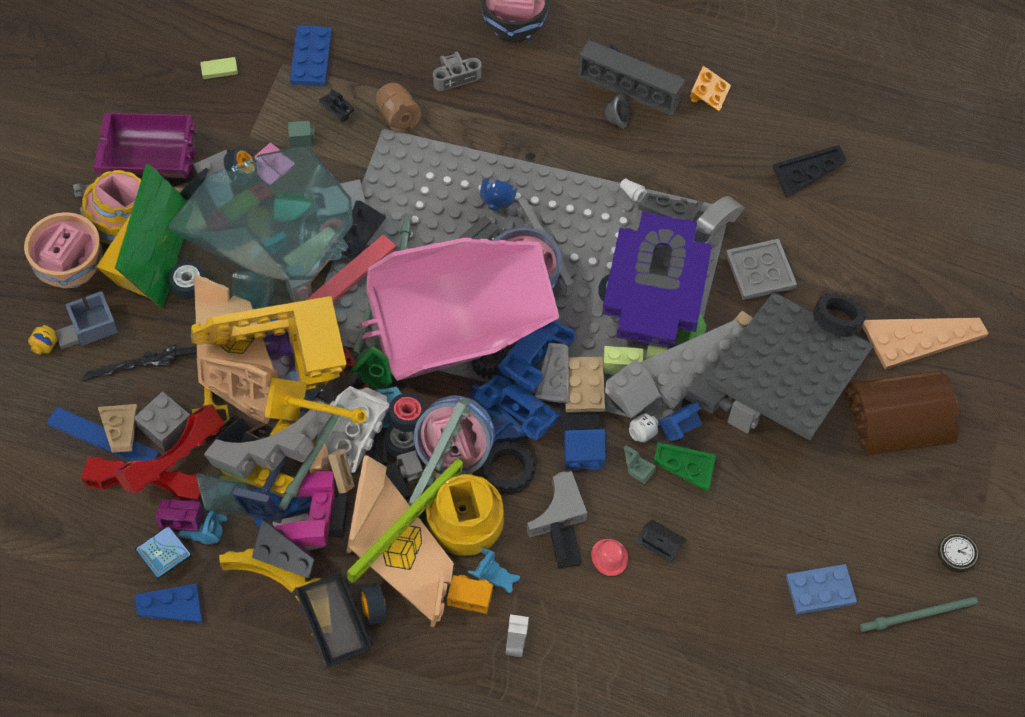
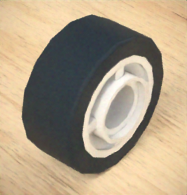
M188 261L181 262L173 267L169 274V283L175 295L184 299L195 297L194 276L205 277L201 266Z

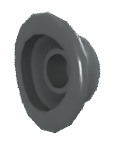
M619 94L613 101L607 104L605 116L609 123L618 125L622 129H625L628 125L630 105L627 97Z

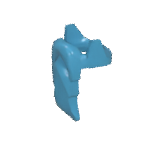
M210 511L205 523L201 524L199 531L181 530L177 536L178 538L200 541L203 544L217 543L223 534V529L219 522H226L227 516L216 511Z
M482 548L481 552L486 557L478 564L475 571H468L467 573L480 580H487L495 587H501L507 593H511L513 591L512 584L519 581L520 576L510 574L506 569L499 567V564L494 561L495 552Z

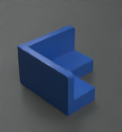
M698 402L691 403L658 420L668 441L681 439L684 437V433L702 425L696 412L701 409Z

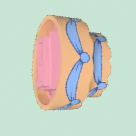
M68 212L52 214L41 219L30 229L24 244L25 255L36 276L45 283L61 288H75L89 281L96 272V266L103 254L99 234L94 224L82 215Z

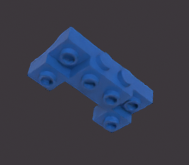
M554 320L522 337L517 344L513 345L511 351L499 364L500 373L516 380L518 386L533 392L544 379L542 372L535 369V367L546 355L548 344H564L569 348L577 338L575 330Z
M500 373L494 375L489 382L479 387L474 395V399L479 401L482 406L490 408L498 405L522 421L523 425L520 430L525 432L529 438L535 440L543 437L550 427L558 423L561 416L559 412Z

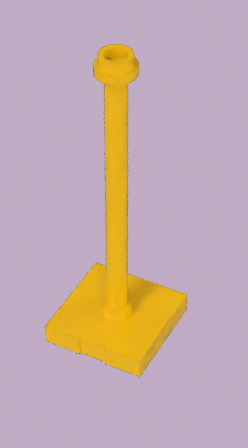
M271 377L264 417L297 421L302 413L300 407L351 418L357 424L363 423L367 418L366 412L361 408L349 410L304 400L307 387L306 382Z

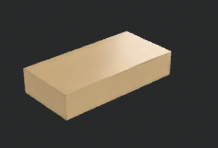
M338 449L328 455L340 494L346 493L355 485L345 450Z

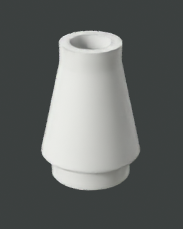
M624 179L620 183V188L634 202H641L647 193L644 186L628 179Z

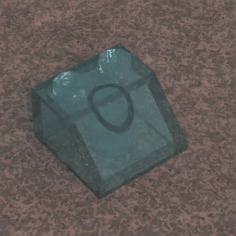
M238 269L233 274L232 296L235 295L249 301L253 310L270 307L274 295L276 274Z
M196 474L205 510L235 513L242 510L232 493L235 487L248 490L247 483L231 476Z

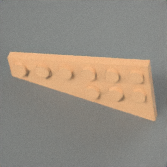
M980 318L865 320L862 325L885 370L985 338L988 335V331Z

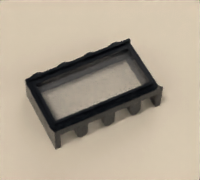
M342 572L301 587H296L291 593L293 597H298L301 604L298 609L301 615H305L308 622L306 630L308 634L312 633L316 642L314 650L316 654L320 653L324 662L321 666L322 671L368 653L373 645L371 636L366 634L364 629V619L357 612L356 599L348 590L349 582L342 575Z

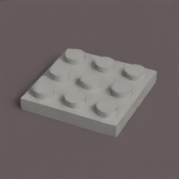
M779 239L726 250V257L743 300L772 294L773 292L791 290L797 287L796 280Z

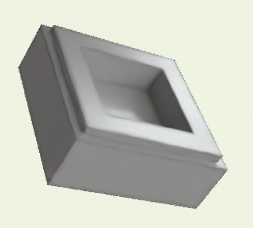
M73 325L55 331L61 349L80 343Z

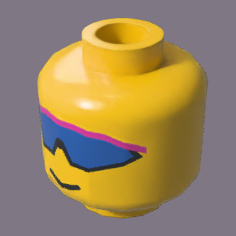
M46 325L36 327L28 339L31 350L38 355L50 353L58 340L55 330Z

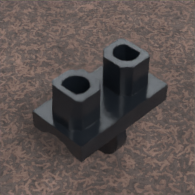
M333 89L325 97L319 99V102L329 112L334 114L340 122L347 120L349 114L354 111V107L343 99V95L336 93Z

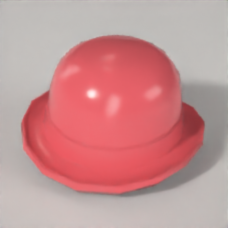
M603 539L598 541L592 548V562L600 573L607 576H617L627 567L628 554L625 547L619 541Z

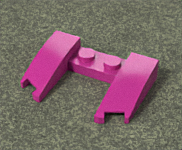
M333 471L307 473L298 487L299 491L296 497H312L309 520L291 522L274 527L286 533L285 536L301 546H327L336 481Z

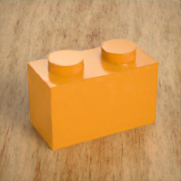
M453 575L447 596V605L487 614L493 593V584L483 579L477 581L465 575Z

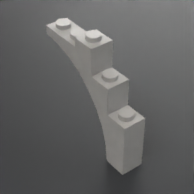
M310 409L304 416L286 429L256 441L231 443L216 439L204 455L214 467L242 479H246L257 464L274 471L285 456L303 462L314 448L311 443L312 440L327 423L332 414Z

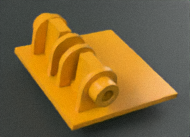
M702 66L691 90V101L697 102L701 99L717 111H720L731 85L705 66Z

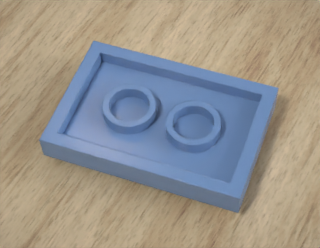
M846 564L786 575L796 615L851 606L857 603Z

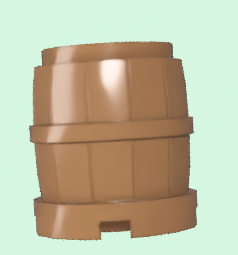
M389 83L381 87L377 92V107L393 131L405 132V128L409 126L413 128L419 122L422 116L420 107L402 85Z

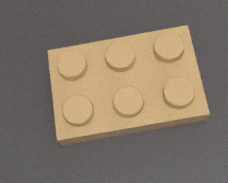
M568 357L569 403H565L566 413L605 412L603 357Z

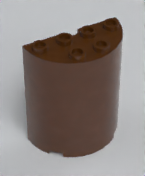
M942 371L849 383L845 388V395L850 399V412L857 417L854 424L856 431L860 434V447L864 449L866 456L957 442L959 425L956 423L955 415H959L958 403L952 383L946 374L942 375Z

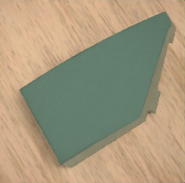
M625 445L624 451L628 473L645 484L655 473L656 466L642 459L639 452Z

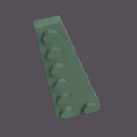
M463 397L458 401L408 502L410 506L436 480L435 476L444 464L445 460L443 459L452 448V440L454 436L458 435L462 427L460 423L462 419L467 417L470 408H468L470 400Z

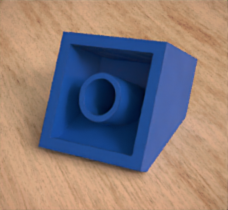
M605 429L565 431L563 446L565 470H599L604 468Z

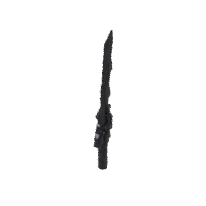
M175 344L164 349L163 353L158 354L155 351L152 353L147 351L141 358L87 371L81 381L98 376H109L113 372L123 369L133 370L135 366L139 365L145 367L147 365L157 367L159 365L171 366L170 362L176 361V357L197 354V346L176 350Z

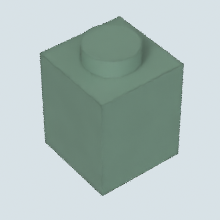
M310 121L288 122L290 147L312 146V138H315L314 127H310Z

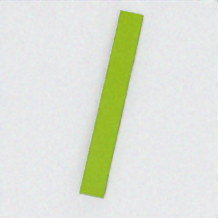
M457 458L347 571V579L355 583L437 498L440 487L447 480L457 477L462 472L463 462Z

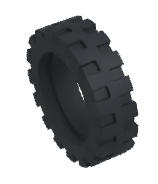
M833 292V294L826 293L825 296L821 295L813 311V315H815L814 320L818 321L817 324L823 327L825 331L832 332L833 335L838 334L841 337L848 335L850 337L854 333L857 334L866 318L865 310L861 308V304L859 302L856 303L855 299L851 297H846L847 295L845 294L839 295ZM827 309L841 310L848 314L852 320L844 321L832 316Z
M503 441L501 444L496 443L491 448L487 459L482 465V476L498 490L499 494L508 493V495H513L514 492L520 493L533 480L534 458H532L531 452L527 451L524 445L520 446L517 442L508 443V441ZM511 455L523 462L525 471L518 479L512 481L502 480L493 473V462L501 456Z

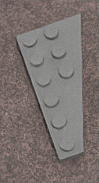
M734 320L639 363L650 373L660 393V397L672 409L686 396L687 389L710 366L714 368L722 360L744 329Z

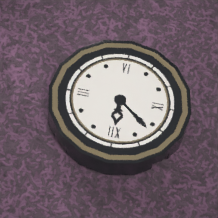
M952 533L945 536L939 544L938 557H940L942 564L947 569L961 573L975 566L979 559V549L971 537L962 533Z

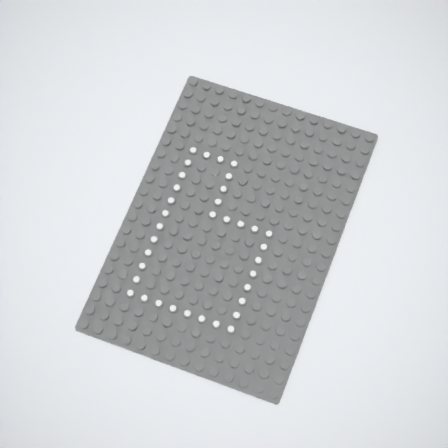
M388 129L381 131L361 186L366 204L385 215L386 218L360 254L382 235L386 236L396 245V250L393 252L399 251L401 241L400 229L403 225L405 213L412 215L410 224L412 230L408 238L407 249L456 240L484 216L500 228V234L513 228L525 227L524 220L518 217L516 211L518 200L525 198L544 232L558 245L561 252V261L574 282L573 293L567 296L564 290H560L558 284L552 289L560 317L556 320L575 330L577 337L568 348V357H603L604 347L613 346L643 349V361L646 360L648 344L617 338L620 318L602 314L604 302L598 294V286L601 279L610 274L619 228H631L638 231L641 215L644 212L638 209L640 202L632 201L626 192L620 188L619 182ZM489 179L491 183H494V180H499L513 185V190L518 189L513 203L507 208H499V211L488 209V205L480 197L482 180ZM645 189L647 193L669 196L670 199L679 201L682 198L687 199V202L697 203V200ZM704 202L694 222H697L712 204ZM727 223L715 233L708 243L712 245L700 310L702 317H704ZM657 245L654 248L649 273L668 277L672 250L669 246ZM336 252L325 283L353 259L346 257L340 252ZM367 274L333 303L342 346L352 350L360 330L359 323L363 321L369 303ZM370 325L367 332L377 331L376 325ZM379 336L364 340L361 352L369 346H374L382 352ZM519 340L504 347V352L506 351V356L511 351L513 345L517 344ZM494 356L482 358V362L486 365L495 364L497 361ZM545 356L535 369L542 371ZM472 361L438 370L483 382L491 380L488 379L487 375L485 378H482V374L478 376L476 371L474 372ZM502 374L503 376H505L506 378H508L509 380H511L512 382H514L515 384H517V383H516V380H514V379H512V378H510V377H508V376ZM603 374L605 412L629 417L625 412L618 410L613 405L611 398L605 393L606 381L614 375ZM523 388L529 393L536 394L537 388L533 392ZM659 397L633 418L635 419L641 414L646 413L654 416L658 421L681 409L683 399L674 408L670 409L665 401Z

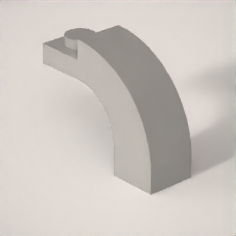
M730 196L719 199L697 220L694 241L706 242L708 244L724 224L735 222L745 207Z

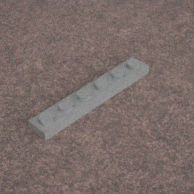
M525 198L518 200L516 211L518 217L524 220L525 227L544 232ZM561 261L557 284L560 290H564L567 296L573 293L574 282Z

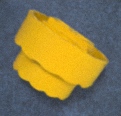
M460 474L457 477L450 478L440 487L437 498L426 508L427 529L444 551L454 555H476L481 553L482 548L489 549L498 540L503 530L504 511L501 496L498 490L482 477ZM462 507L466 509L463 512L459 510Z

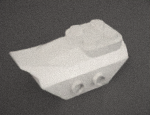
M349 386L330 405L336 407L337 404H341L345 407L344 409L349 410L361 408L366 412L367 418L363 423L357 424L351 418L340 416L326 439L328 455L338 449H344L350 471L355 473L365 453L371 449L375 434L381 431L382 421L389 410L390 404L387 403V396L367 387L355 389ZM323 428L319 431L318 436H317V439H318L319 435L321 434Z

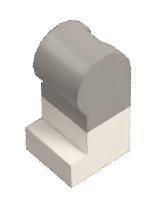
M510 614L506 655L522 658L529 617Z

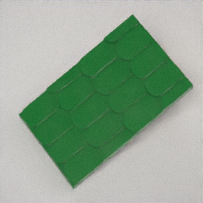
M146 164L130 216L96 267L117 286L146 296L158 307L163 308L171 287L169 274L173 267L177 265V256L186 234L185 227L190 218L192 206L151 165Z

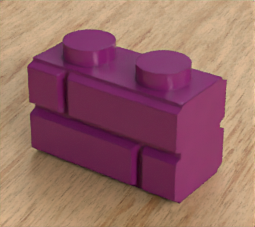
M174 498L169 500L161 499L156 513L159 529H164L169 525L172 530L199 531L204 517L201 502L196 500L179 501Z

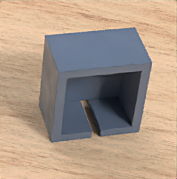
M102 291L86 297L90 308L88 311H86L82 298L65 304L81 346L118 333Z

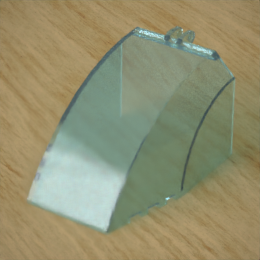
M305 145L260 154L256 156L257 161L253 162L251 159L244 161V166L239 167L235 164L229 172L222 169L208 175L167 226L169 230L192 244L254 273L279 280H313L328 259H340L342 256L340 251H345L348 248L347 243L342 241V239L353 225L352 202L348 193L309 146Z

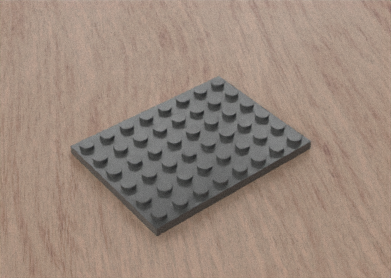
M773 292L709 375L706 384L804 438L811 440L872 350L873 344L856 335L841 337V335H833L832 332L825 331L823 327L817 324L818 321L814 320L815 315L812 312Z

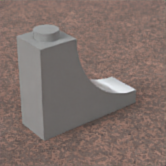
M572 471L559 472L553 476V500L549 508L540 517L527 522L529 538L550 532V525L552 523L559 522L561 529L586 521L587 511Z

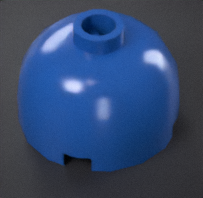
M483 179L480 187V197L488 205V209L499 211V208H507L513 203L518 189L513 190V185L503 181L494 180V183H491L489 179Z

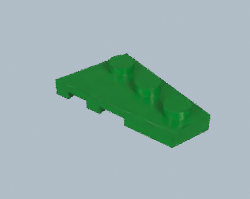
M658 442L653 463L708 493L716 455Z

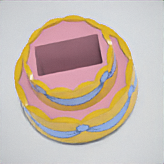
M122 170L105 172L85 190L82 199V216L94 224L101 242L111 244L132 212L141 179L131 172H124Z

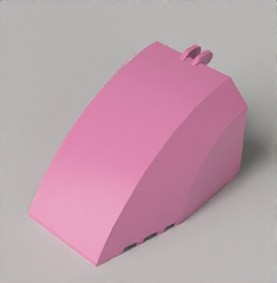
M461 238L392 252L370 266L367 274V294L374 319L360 322L359 327L364 328L376 325L377 331L366 332L362 334V338L367 339L379 336L382 352L388 356L391 373L398 381L493 354L560 317L540 242H508L506 240L492 241L488 239Z

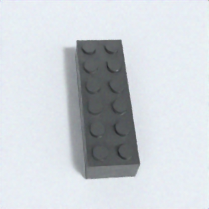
M588 40L579 56L578 77L618 94H623L630 99L673 116L682 100L685 79L678 75H673L663 69L656 68L646 62L639 61Z

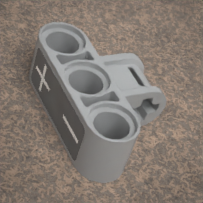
M457 51L453 55L440 56L442 67L433 71V86L438 91H444L479 80L481 78V61L477 58H469L462 61Z

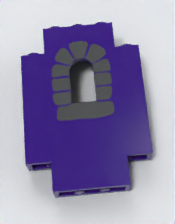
M642 212L638 231L631 228H619L602 310L603 315L620 318L617 338L673 348L677 329L696 332L712 250L711 244L694 241L697 222L689 219H677L672 216H660L651 212ZM657 245L669 246L672 250L668 277L649 273L653 251Z

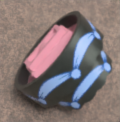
M482 0V16L488 28L494 31L496 36L508 42H521L530 39L533 34L544 26L548 15L549 0Z

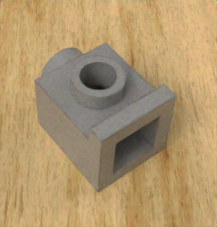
M416 450L398 455L397 465L400 468L402 477H406L408 484L418 483L423 470Z

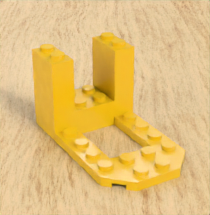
M331 296L214 316L206 319L207 323L202 326L201 323H196L191 327L192 343L198 345L216 344V346L226 345L230 341L240 343L252 337L262 339L269 334L279 336L288 331L298 381L307 383L306 391L316 390L317 386H326L329 380L340 377L339 373L346 367L345 355ZM278 318L277 321L270 322L271 319ZM258 322V324L250 325V323Z

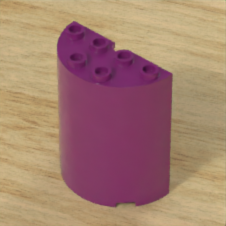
M104 113L100 132V144L97 147L93 167L97 176H101L105 172L122 170L142 178L145 166L149 164L163 178L187 179L190 173L194 171L192 159L196 158V149L193 148V133L196 132V124L192 122L191 115Z

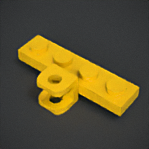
M257 464L248 477L242 479L221 470L225 475L261 489L271 472L270 469ZM279 473L270 492L284 497L286 494L284 491L289 484L291 485L294 478Z

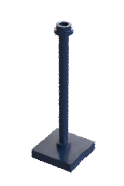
M300 407V411L302 413L299 419L302 416H304L310 409ZM287 456L284 457L274 471L271 470L260 493L235 487L232 495L246 515L262 519L266 518L269 521L281 523L284 516L268 494Z

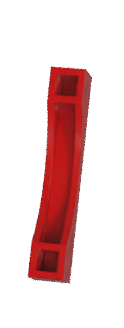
M213 404L203 405L188 417L182 436L168 452L149 461H128L116 470L114 475L126 493H139L146 488L145 484L149 481L157 480L161 476L160 473L174 467L176 465L175 461L179 458L187 457L191 453L190 450L192 448L201 446L205 443L204 439L217 434L220 431L219 428L224 425V422Z
M99 456L95 458L88 457L81 476L84 486L105 490L120 484L114 472L126 463L121 460H106ZM164 470L160 473L161 476L157 480L148 482L167 490L179 501L196 500L202 503L207 488L205 478L198 474L187 475L176 470L172 472Z

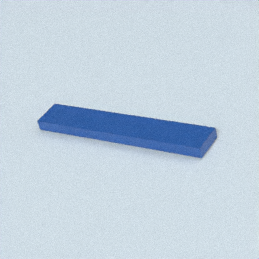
M59 407L55 409L47 421L48 426L126 461H149L160 456L158 451L136 441H133L132 451L112 453L104 427Z

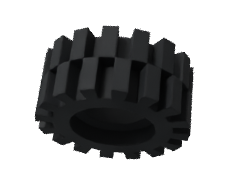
M504 348L487 355L496 358L495 364H484L482 362L483 357L472 360L474 372L476 371L478 376L482 374V378H485L487 375L488 379H492V375L500 373L498 366L506 357Z

